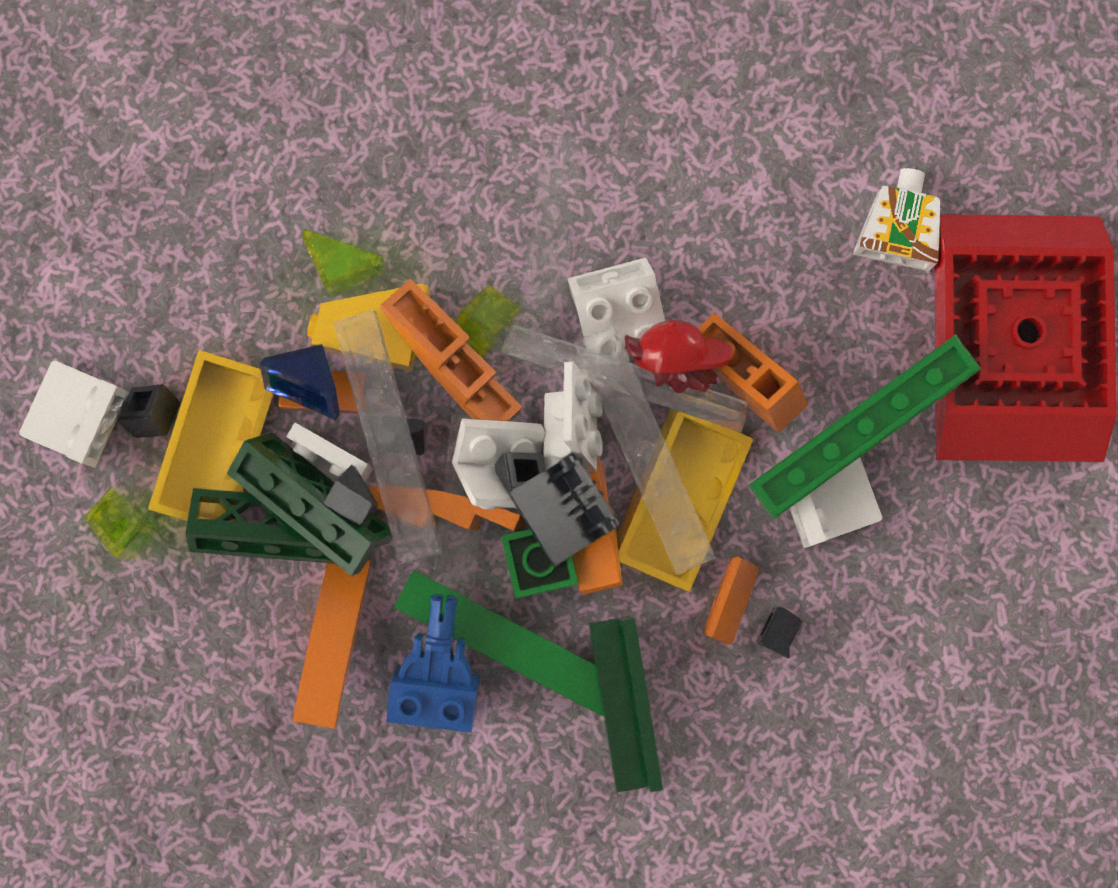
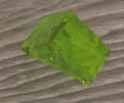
M307 229L303 230L301 237L330 296L378 275L385 269L386 263L382 256Z
M488 284L461 310L455 323L470 337L467 344L485 359L522 308Z
M112 486L83 517L110 554L119 559L132 560L159 530L158 527Z

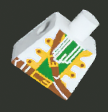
M910 168L901 169L897 188L891 186L881 187L875 196L853 255L930 271L938 263L940 198L921 193L925 177L924 172Z

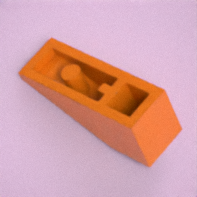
M713 313L698 327L704 338L724 340L731 346L733 356L730 363L720 368H713L714 371L755 414L778 433L808 406L799 382L717 314Z

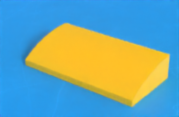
M198 350L148 510L187 521L193 488L243 492V487L226 473L244 440L260 436L279 375ZM201 502L199 519L215 520L226 511L220 504Z
M681 405L671 406L617 533L620 564L690 592L751 447L753 438Z

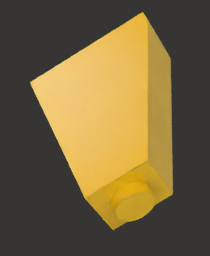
M417 284L429 297L431 296L428 285ZM399 288L321 303L319 313L311 315L307 336L312 338L311 344L317 350L411 372L416 357L415 353L380 309V305Z

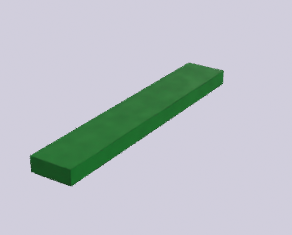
M954 335L754 480L748 487L773 520L977 373L981 370V367L959 338Z
M415 570L412 571L394 606L395 609L429 626L430 597L432 595H443L442 615H444L447 596L450 595L458 598L454 625L455 640H458V638L464 639L466 646L603 716L595 664Z

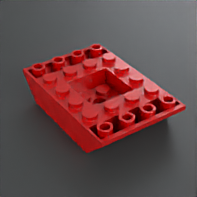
M940 214L938 263L934 266L935 349L956 335L981 367V370L935 402L936 460L1104 462L1116 420L1114 248L1101 217ZM1021 321H1030L1037 327L1038 338L1034 343L1024 342L1019 337L1018 325Z

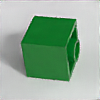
M530 529L501 536L515 599L578 585L572 556L553 567Z

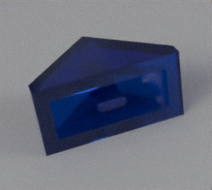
M322 344L265 357L259 363L265 390L336 420L339 417L337 391Z

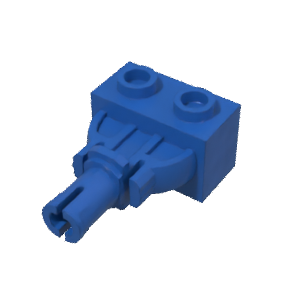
M435 594L430 597L431 607L425 651H423L424 634H416L413 651L407 655L402 665H397L391 679L387 722L472 733L477 710L480 675L472 674L471 666L464 656V639L458 638L455 655L452 654L458 598L450 595L447 596L444 615H442L443 595Z

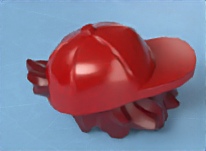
M681 320L659 322L647 330L640 339L625 335L626 344L624 348L627 350L629 357L634 359L636 365L644 370L653 372L657 387L668 383L673 388V391L679 394L687 388L705 393L709 389V384H716L718 382L716 379L717 374L713 368L728 365L733 356L731 346L724 340L704 338L702 332L696 326Z

